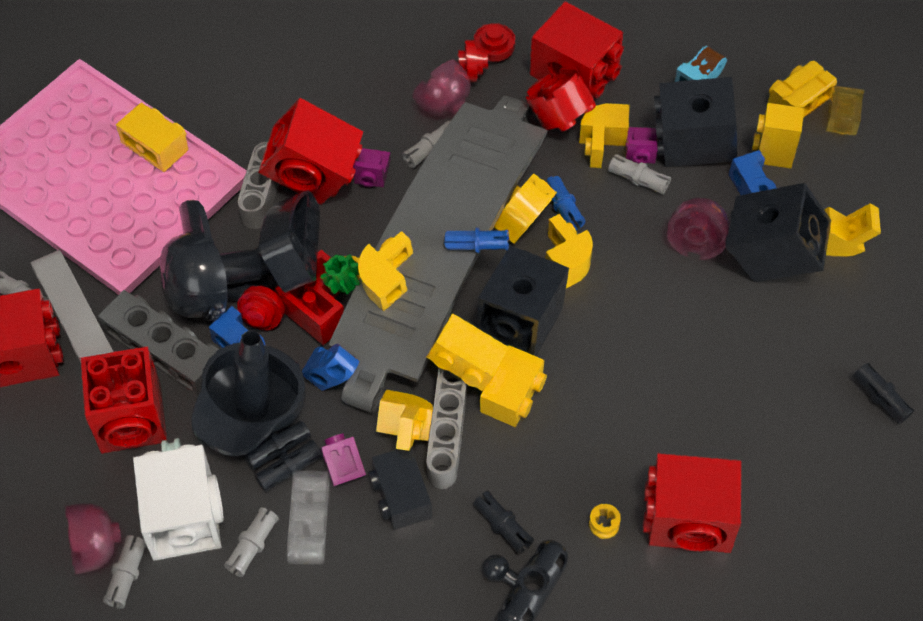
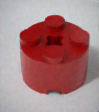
M575 66L558 69L561 73L560 75L552 78L551 74H548L528 89V96H525V99L543 129L550 130L559 127L560 131H565L575 125L577 117L590 112L596 107L590 90Z

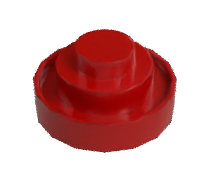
M497 23L487 24L479 28L474 35L476 46H481L482 52H487L488 61L505 60L515 50V35L505 25Z
M465 40V50H458L459 74L466 73L467 83L477 82L478 75H483V69H488L487 52H482L481 46H476L475 40Z
M251 286L245 289L238 300L237 310L241 313L244 322L251 327L259 330H271L277 327L283 318L285 306L280 296L270 288Z

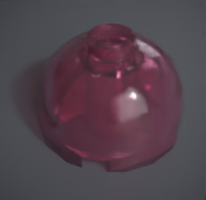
M452 59L430 73L432 78L427 83L422 81L413 92V99L423 110L433 116H445L449 113L456 115L470 94L471 83L469 76L458 61Z
M695 197L682 202L673 211L668 223L667 239L672 247L683 256L688 257L689 251L701 255L699 260L717 257L725 249L730 219L724 208L716 201Z
M91 503L65 506V515L69 524L67 529L75 575L100 569L114 555L115 543L121 542L118 521L111 523L107 511Z

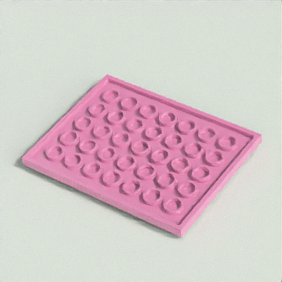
M79 59L0 125V209L56 250L60 249L64 256L119 295L123 290L131 293L160 266L163 247L172 238L183 234L179 211L182 202L187 200L199 201L205 209L207 218L210 219L241 189L246 170L185 130L189 150L165 172L161 171L123 145L116 127V123L139 103L142 102L151 109L152 107ZM164 116V118L170 121L171 123H175L166 116Z

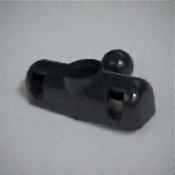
M554 540L542 541L535 555L531 557L526 567L519 574L510 569L508 560L504 556L495 554L490 555L484 560L482 569L484 576L488 580L493 582L504 581L513 587L502 609L497 613L496 621H523L522 618L527 609L532 614L530 621H535L567 567L568 552L562 544ZM558 557L564 560L561 570L555 563ZM537 584L540 589L530 590L525 585Z

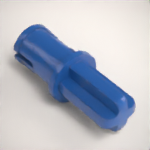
M559 176L548 177L546 182L557 192L552 198L554 210L559 212L562 218L567 223L570 222L576 230L578 228L573 219L578 222L580 227H583L586 221L575 204V196L569 194Z
M476 227L475 231H446L444 236L445 248L448 250H475L476 253H480V250L509 249L508 230L480 231V228Z

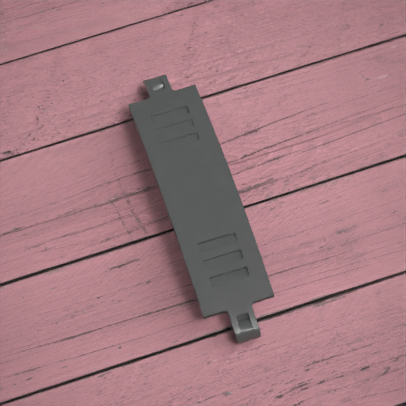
M504 95L493 110H487L464 102L419 169L375 248L378 252L381 245L388 238L395 237L401 231L410 238L413 254L396 268L405 278L407 291L383 311L367 296L360 278V285L355 287L328 345L330 349L333 345L340 344L359 360L355 372L347 380L342 392L341 401H344L345 404L373 414L377 410L383 396L384 384L388 373L391 372L415 382L419 381L429 361L426 356L445 326L480 254L476 253L475 250L446 249L444 244L446 231H475L476 227H479L480 231H492L517 184L547 135L546 129L529 124L533 111L528 102Z

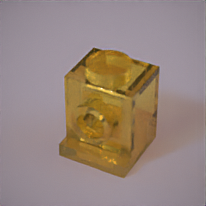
M834 86L829 103L826 131L856 136L861 121L864 90Z

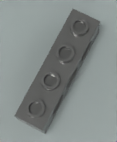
M123 290L98 315L104 333L127 349L148 346L155 368L198 397L202 386V370L209 358L219 349L211 343L204 344L198 340L197 336L189 328H180L174 324L171 317L165 312H156L141 296L136 295L134 297ZM168 339L166 342L159 343L162 340ZM186 356H192L189 359H183Z

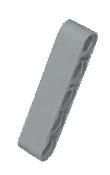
M60 249L30 262L80 363L81 357L113 352Z
M438 368L426 460L427 477L430 484L435 488L446 489L451 487L457 479L468 385L460 377L441 368ZM452 378H455V379H458L459 381H457V382H448L447 380L452 379ZM446 407H454V408H456V409L453 410V411H445V410H443V408H446ZM442 436L452 437V439L448 441H443L439 438ZM439 465L448 466L449 469L445 471H438L435 469V467Z

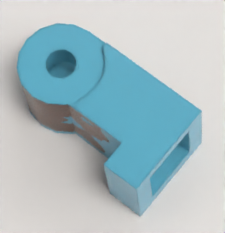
M704 46L688 64L683 63L677 68L675 82L717 78L724 69L727 58L710 47Z

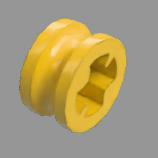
M600 504L594 507L589 520L591 532L596 537L602 539L615 536L621 521L619 511L609 504ZM600 516H607V520L609 518L612 519L609 527H603V523L598 524Z

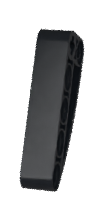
M309 190L272 205L265 215L260 231L259 249L279 287L285 293L316 281L320 210L313 193L309 192Z

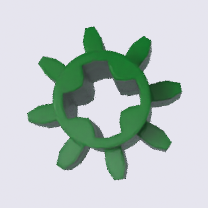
M336 254L327 263L323 264L327 273L322 274L321 279L333 294L338 291L349 294L356 286L360 285L357 277L360 275L358 263H355L350 254L346 257Z

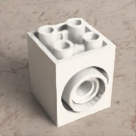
M183 445L176 450L165 452L150 451L143 456L133 457L141 533L153 561L222 548L219 523L224 520L217 478L211 474L203 445Z

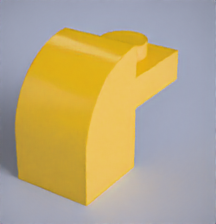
M607 103L597 105L583 116L579 143L585 144V155L590 156V168H602L604 145L626 146L629 129L628 104Z
M533 173L504 207L494 227L498 231L508 230L509 240L515 244L557 192L546 181Z
M871 203L848 216L839 213L831 207L824 209L831 219L826 252L828 256L848 257L865 252L864 242L881 234L879 208Z
M558 214L549 219L548 238L556 247L546 251L545 259L569 267L567 289L587 275L591 265L593 242L588 230L577 235L574 226L570 222L567 223Z
M402 231L395 237L388 238L381 245L378 252L368 244L362 251L358 262L360 278L367 296L383 311L407 291L405 278L396 268L413 254L410 238Z
M386 390L380 400L376 432L398 435L396 449L410 451L414 440H429L433 406L430 402L419 396Z

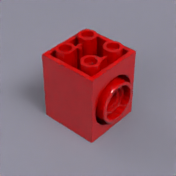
M565 1L532 36L530 75L538 80L548 74H551L553 78L561 74L558 69L575 66L593 98L598 99L604 92L607 83L610 80H615L621 71L620 57L624 50L622 45L623 32Z
M299 98L273 125L258 173L297 193L309 190V192L313 193L317 203L322 205L329 197H335L340 187L344 184L348 185L353 179L356 171L353 168L354 161L360 155L363 147L360 144L363 131Z
M40 288L0 296V387L60 376L58 363L63 362V353L60 343L56 344V336L61 334L57 317H53L50 300H44Z
M148 346L81 357L85 417L101 454L160 444L163 440H167L161 383Z
M658 453L655 466H649L648 478L645 483L644 501H647L643 518V533H649L648 546L681 548L689 551L731 553L741 525V461Z

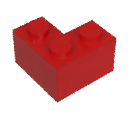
M320 250L317 258L316 281L286 293L279 286L275 290L283 300L285 314L324 346L332 338L344 312V307L335 299L341 292L338 291L333 294L321 279V275L327 273L323 264L327 263L331 257L323 250Z

